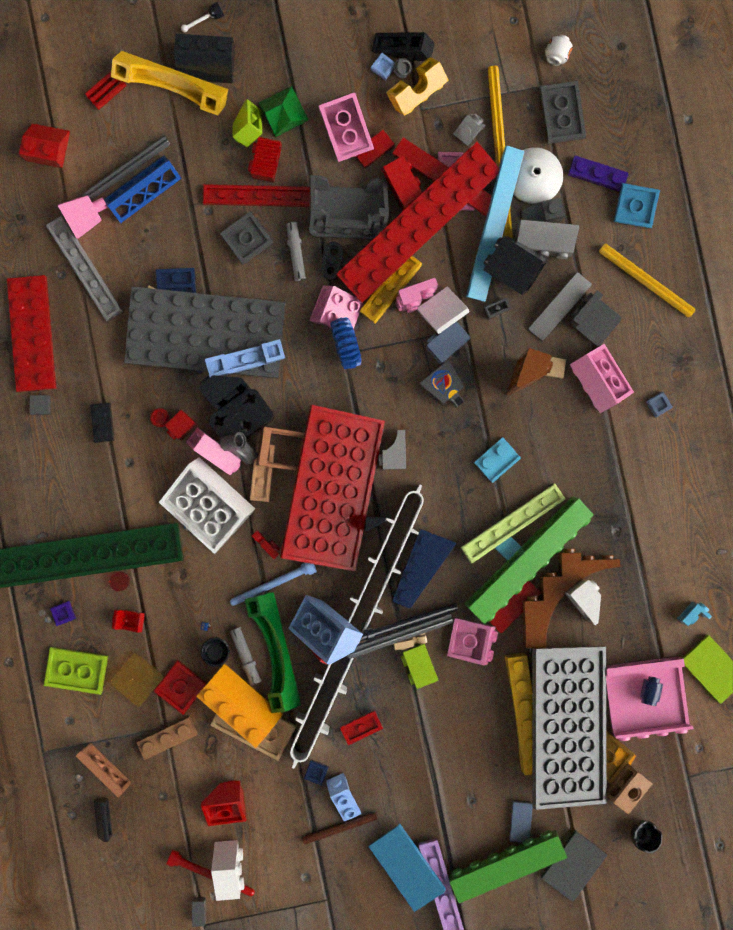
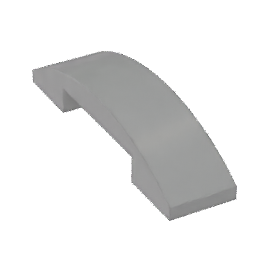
M577 272L528 330L543 341L592 284Z

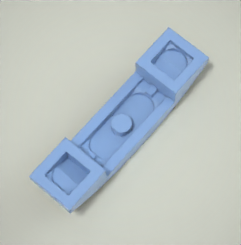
M279 339L234 353L206 358L205 362L209 377L213 375L224 376L285 359V355Z

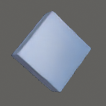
M381 53L371 66V70L386 81L393 72L395 62Z

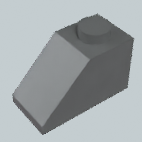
M561 197L542 201L520 211L522 220L558 223L565 217Z

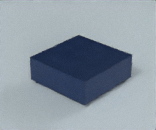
M311 759L304 779L322 786L329 766Z

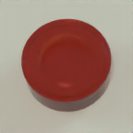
M117 572L110 577L109 583L113 590L123 591L128 588L130 578L124 572Z

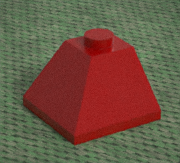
M240 780L220 783L201 802V808L208 826L246 822L244 794Z

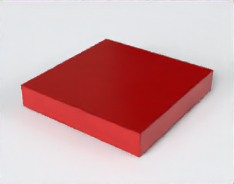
M177 660L153 692L184 715L196 700V696L207 685V682Z

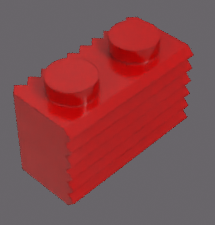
M258 137V141L253 143L252 153L255 155L254 159L250 160L248 171L251 172L253 179L274 183L282 148L281 141Z

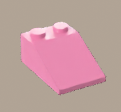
M355 92L318 106L338 162L374 149Z

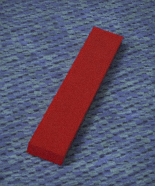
M404 137L393 151V155L397 158L404 156L405 159L408 158L413 169L433 182L449 168ZM482 189L468 205L487 217L492 195Z
M203 184V205L309 207L310 187Z

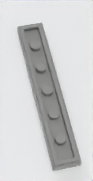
M61 215L46 225L47 229L104 319L108 322L121 314L123 310L64 217Z

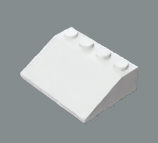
M200 457L187 465L159 501L168 512L214 554L255 510L247 500Z

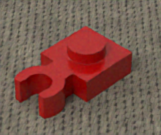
M258 530L252 535L254 540L273 559H276L281 554L278 551L280 547L273 540L269 542Z

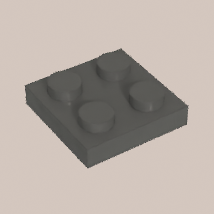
M251 211L220 233L242 265L273 244L272 239Z

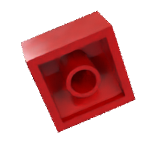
M32 123L22 136L19 155L28 162L63 168L70 131Z

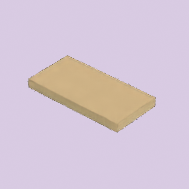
M217 714L210 726L279 761L297 726L281 717L269 734L255 748Z

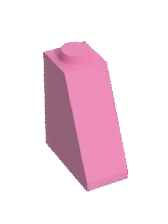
M198 427L186 442L194 451L229 475L232 472H236L240 467V458L231 451H224L220 443Z

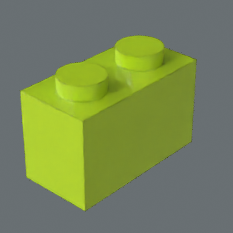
M417 644L407 650H402L404 655L400 657L404 667L408 666L411 672L407 674L411 685L415 684L416 688L419 689L439 681L425 644Z

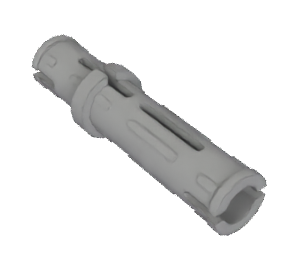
M291 222V225L287 223V245L290 246L294 281L306 280L301 250L302 239L299 238L298 222Z
M241 627L229 631L242 662V670H245L250 686L261 682L262 680L255 666L257 664L256 660L253 661Z

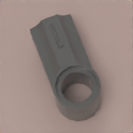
M242 432L224 434L220 438L221 448L224 451H231L244 463L251 464L257 458L258 453L256 449L246 442V437Z

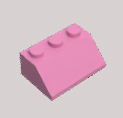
M605 344L570 364L573 373L580 380L584 391L588 393L599 413L613 407L634 393Z

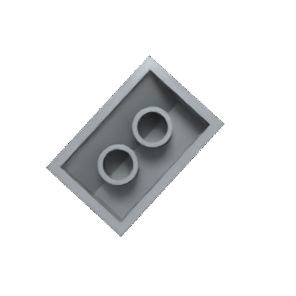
M521 220L516 228L515 240L544 257L552 255L556 256L557 259H568L574 253L579 225Z

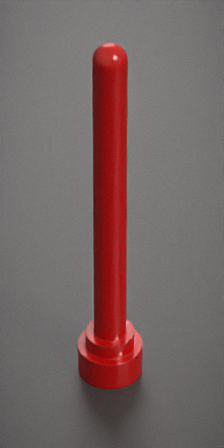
M172 849L166 865L171 867H178L179 865L213 880L211 870L182 858V855L179 854L180 852ZM244 885V890H241V893L253 896L255 891Z

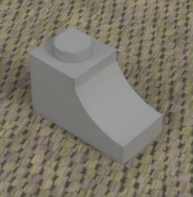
M397 430L394 444L389 449L382 450V454H379V466H383V470L406 469L405 430Z

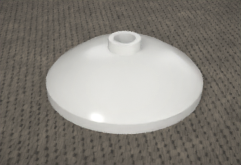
M542 148L524 149L513 195L518 200L527 204H537L552 199L558 193L563 182V170L559 160L554 154ZM533 170H539L540 174L536 175Z

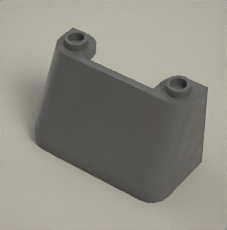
M310 175L309 231L311 235L317 237L373 239L387 226L389 216L387 179H371L368 181L366 189L329 187V181L326 177Z

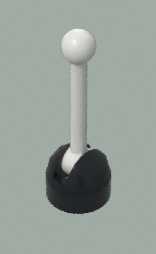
M218 2L213 3L209 7L208 14L188 25H182L181 31L186 33L189 28L209 17L213 19L224 17Z

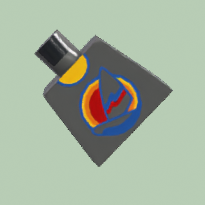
M449 360L419 384L423 390L441 405L449 400L457 408L464 402L463 398L458 394L464 385Z

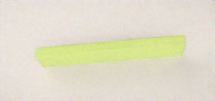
M553 484L460 548L472 564L566 499L557 485Z

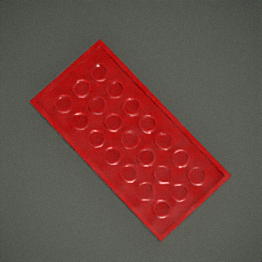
M310 405L280 558L356 572L385 421Z

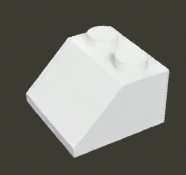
M583 578L565 594L587 622L597 625L601 594L598 592L600 588L593 580Z

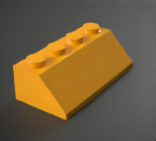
M226 664L220 668L196 696L255 748L269 734L283 715L282 712L272 713L269 701Z

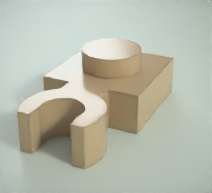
M425 633L397 642L394 644L395 650H407L410 647H414L416 643H427Z

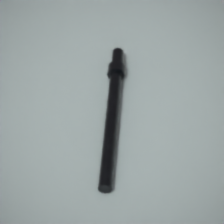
M456 603L376 629H366L363 631L359 642L365 640L368 642L374 640L377 636L457 611L458 606Z

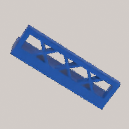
M163 155L103 200L119 222L122 223L182 178L166 156ZM170 169L175 176L169 181L163 180V174ZM151 182L158 183V188L154 192L147 191L148 185ZM136 193L143 194L142 201L139 203L132 202L133 196ZM120 205H128L127 212L121 216L115 210Z

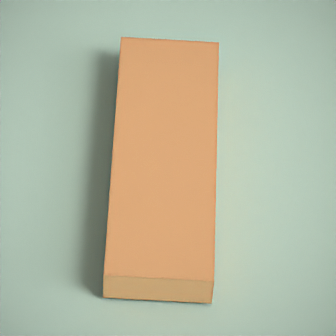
M256 443V445H255V449H256V452H257V453H258L259 443ZM269 445L267 462H274L275 445ZM256 458L253 464L250 500L269 502L273 468L257 466Z

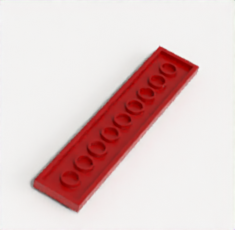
M475 142L340 269L336 276L363 303L498 175L500 169L482 146Z

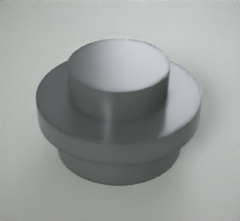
M404 58L398 59L393 65L394 74L398 78L408 77L412 71L411 63Z

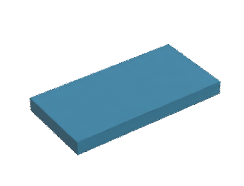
M401 824L369 845L375 857L414 912L446 891L440 879Z

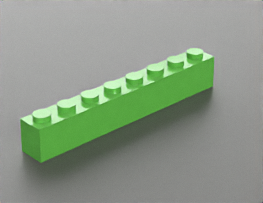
M572 496L464 604L482 623L490 622L495 617V613L500 608H504L509 603V599L513 595L518 594L523 589V585L527 581H531L541 567L543 568L548 565L550 558L554 554L562 551L563 545L568 540L570 541L576 537L577 531L581 527L589 524L590 518L594 514L579 498Z

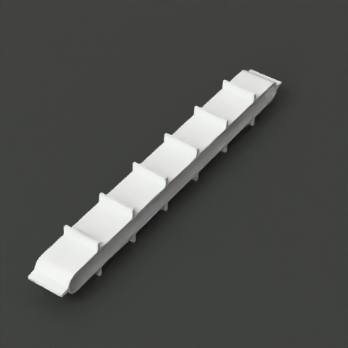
M418 485L415 491H410L404 496L394 520L386 518V520L392 524L376 559L370 556L368 557V560L374 564L362 588V591L359 597L353 595L350 596V600L355 602L356 604L348 619L349 623L352 620V617L357 609V606L362 598V595L367 587V584L371 578V575L376 567V564L381 556V553L386 545V542L391 534V531L395 525V522L400 514V511L405 503L407 496L411 493L417 494L420 498V504L417 508L413 520L408 528V531L403 539V542L398 550L394 562L389 570V573L384 581V584L380 590V593L375 601V604L370 612V615L361 633H363V631L367 629L374 612L379 614L383 613V610L379 608L377 605L381 599L385 587L390 579L392 572L397 574L401 573L400 570L395 568V565L399 559V556L404 548V545L409 537L410 532L415 533L417 535L419 533L412 528L424 502L423 496L420 493L422 485ZM353 658L349 659L308 751L299 753L294 747L331 664H328L324 675L315 674L314 680L319 683V686L306 714L298 712L295 719L301 725L290 751L291 757L294 760L293 769L298 762H304L308 759L320 732L328 735L330 726L324 722L338 692L345 695L347 693V687L342 683Z

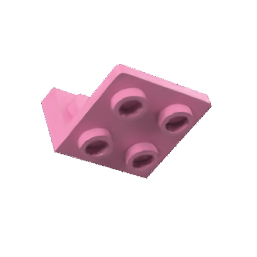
M322 286L309 321L315 324H324L331 328V321L341 317H348L354 329L363 303L355 296L335 286Z

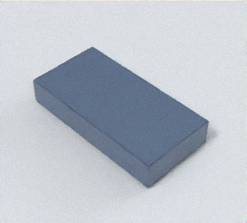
M513 800L510 841L523 842L530 838L532 802Z

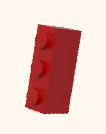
M404 156L381 168L402 211L422 193L420 180L412 174L410 170L412 165L409 159H405Z

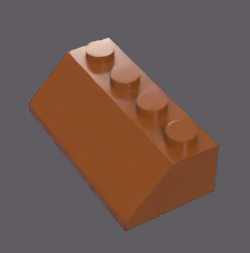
M528 348L517 360L506 395L510 396L534 384L546 376L547 373H550L553 366L551 361L552 355Z

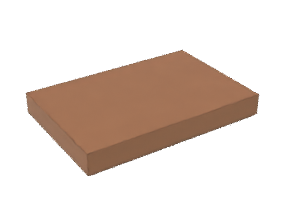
M89 743L76 755L118 798L131 784V781L92 743Z

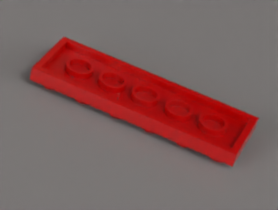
M47 276L8 278L7 288L16 392L56 389Z

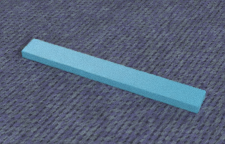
M510 146L504 147L499 173L496 178L466 294L468 298L482 302L486 301L492 275L483 270L486 266L484 261L489 254L492 255L496 250L494 248L495 243L503 236L524 155L523 150Z

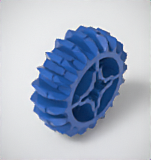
M341 317L331 321V331L342 367L344 369H352L361 365V354L350 319L348 317Z

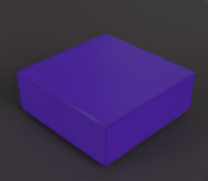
M70 601L50 608L56 626L76 619Z

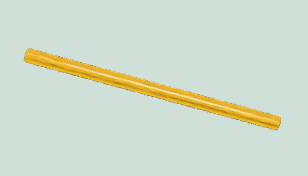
M494 65L488 67L495 162L499 167L505 147L499 70L498 66ZM509 209L503 236H509L513 239L511 210Z

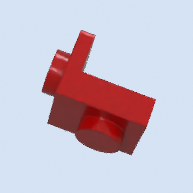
M127 609L114 610L112 629L142 632L145 613Z

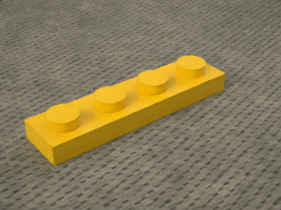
M411 256L377 288L361 308L360 313L376 324L398 296V290L404 289L420 269L422 263Z

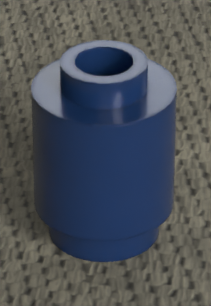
M649 676L648 679H644L640 695L642 698L641 703L657 706L663 689V683L660 682V678Z

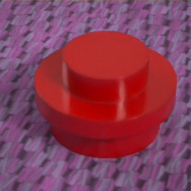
M158 408L151 413L150 420L154 426L164 427L169 422L170 416L166 410Z

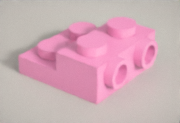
M436 278L398 290V297H396L395 301L398 311L410 313L418 310L422 298L428 299L434 296L433 293L436 292L438 286Z
M455 618L447 656L480 665H488V662H491L493 659L494 651L491 650L492 643L496 642L498 632L495 631L494 626Z

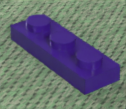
M575 155L568 176L620 192L621 184L626 183L629 173Z

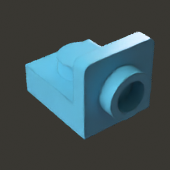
M691 602L677 619L682 624L689 626L698 620L699 614L707 619H710L712 616L708 613L709 609L701 602L699 604Z

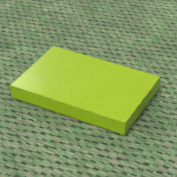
M707 634L682 658L684 659L685 667L721 704L733 693V660Z
M50 647L43 686L101 695L108 655Z

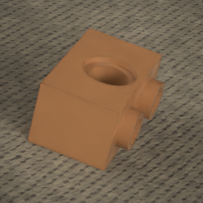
M627 764L606 790V796L615 805L629 814L652 786V783L630 764Z

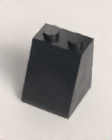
M503 236V238L500 237L495 243L494 248L496 250L492 255L489 254L485 259L484 265L486 266L483 270L523 295L530 290L549 259L511 237Z

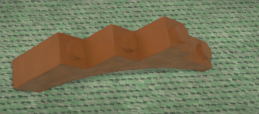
M574 548L563 549V552H559V575H557V572H546L545 576H540L541 599H539V596H527V600H523V646L526 648H546L550 618L563 595L574 584L592 573L620 567V559L614 558V555H602V559H595V556L590 555L583 556V559H581V553L575 552Z

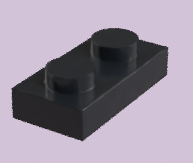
M111 403L90 405L94 443L115 441Z

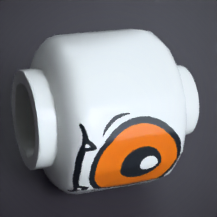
M559 35L550 39L545 50V56L550 64L559 66L567 62L573 49L569 38L565 35Z

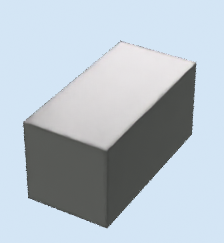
M504 298L484 307L483 310L489 320L509 311L511 307L507 298Z
M206 897L194 898L192 901V927L205 926Z

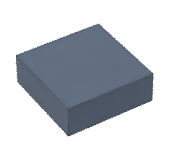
M663 391L645 401L655 418L673 408Z

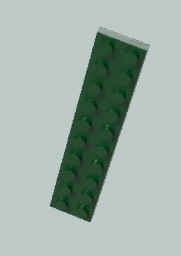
M179 523L0 549V588L184 561Z

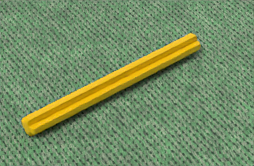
M604 244L600 248V254L687 317L693 315L695 312L693 306L608 244Z

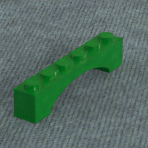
M274 592L244 599L248 617L253 618L259 626L270 654L272 683L270 693L267 695L271 712H286L300 706L299 693Z

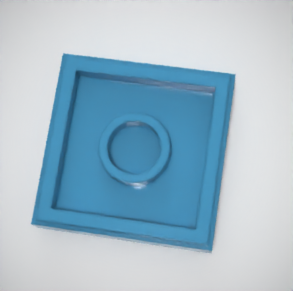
M622 183L613 222L652 228L660 190Z

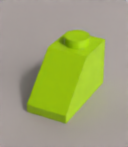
M248 99L244 101L232 125L233 138L236 142L248 147L262 135L261 109Z

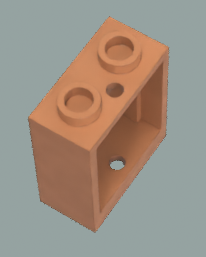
M261 427L256 465L297 471L305 433ZM271 434L301 438L297 466L267 462Z

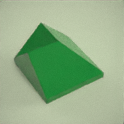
M292 86L258 103L275 137L309 121Z

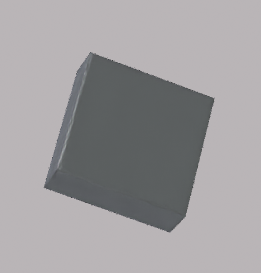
M31 395L30 415H51V396Z

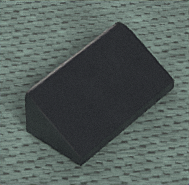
M367 516L365 532L386 522V518Z
M95 799L94 808L98 838L103 842H108L113 836L109 799Z

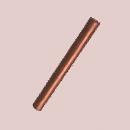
M373 812L302 837L303 843L306 845L378 820L377 814Z

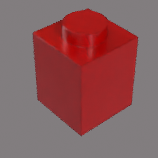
M180 410L165 427L168 429L167 434L174 440L177 438L182 441L198 424L185 411Z

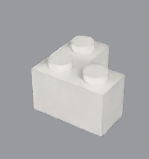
M238 840L220 841L214 844L211 873L216 901L240 899L241 890H244V878H240V875H242L240 861L243 860V849L239 848Z

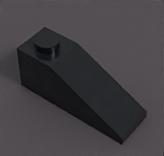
M426 32L375 33L371 51L411 61H426L429 57H432L435 43Z

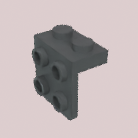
M598 290L594 294L591 292L583 300L585 305L581 309L578 307L572 313L571 317L573 319L569 322L572 327L595 346H600L621 321V316L600 300L603 294Z

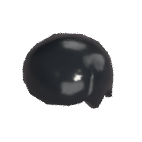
M213 637L203 643L200 654L206 665L218 667L228 660L230 649L224 639Z
M641 820L633 826L631 841L636 848L645 853H653L660 848L663 835L654 823Z

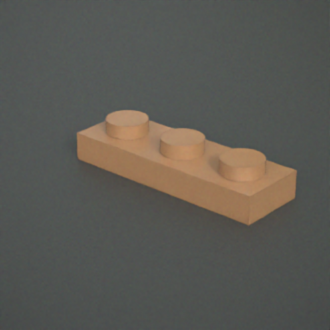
M189 716L136 743L144 760L196 736L198 732Z

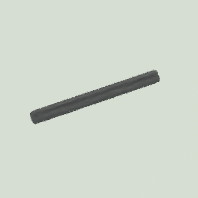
M165 136L160 137L75 198L88 195L92 201L170 145L169 141Z
M450 613L377 637L374 640L362 642L347 657L351 659L449 625L453 622V618Z

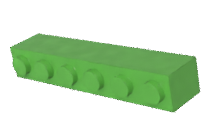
M547 830L540 837L535 839L528 838L523 841V844L518 846H509L504 852L500 854L493 853L481 862L479 860L474 861L467 868L455 869L449 875V882L460 904L567 858V855L556 830Z

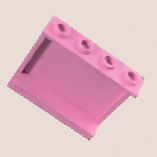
M677 656L606 666V695L611 732L616 739L627 741L630 740V737L636 736L643 739L648 738L651 734L666 736L668 732L674 731L682 734L687 733V730L693 729V726L689 723L682 673V667H685L683 658ZM649 676L660 678V682L663 683L660 702H657V706L641 703L642 698L640 695L643 681L648 679Z

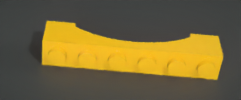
M121 51L112 59V78L126 83H144L173 91L195 102L200 106L201 110L217 116L226 106L228 89L124 51Z
M525 653L505 655L515 711L521 770L524 775H531L532 686L528 659Z

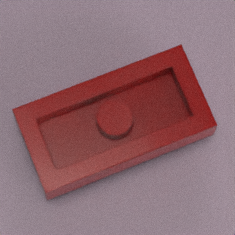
M373 710L340 726V729L347 744L350 745L382 730L383 726L376 711Z

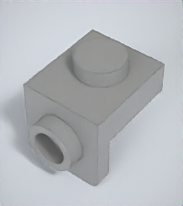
M469 114L453 134L469 146L480 130L484 129L483 119L477 114Z

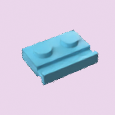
M502 437L479 457L474 464L493 483L520 460L521 457Z

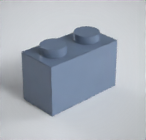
M456 321L438 336L434 334L427 340L428 345L426 349L441 365L467 343L471 337Z

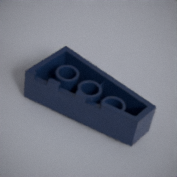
M419 529L392 602L411 609L457 543Z

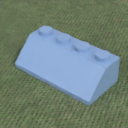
M305 595L288 628L329 665L354 652L363 633L324 601L309 595Z

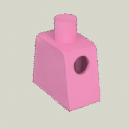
M88 195L58 204L59 209L77 239L102 221L98 212L108 208L102 197L91 202Z

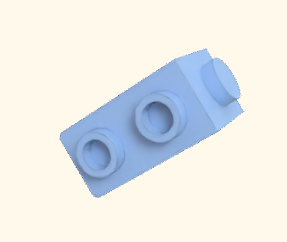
M344 773L326 780L330 798L343 821L361 815L360 808L350 792Z

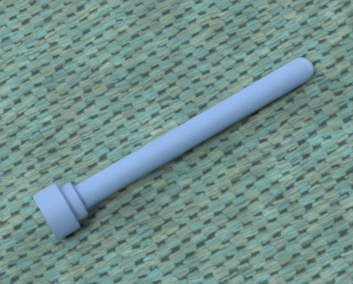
M304 562L301 564V567L232 598L230 604L235 606L244 602V599L257 596L302 574L312 575L317 572L314 564Z

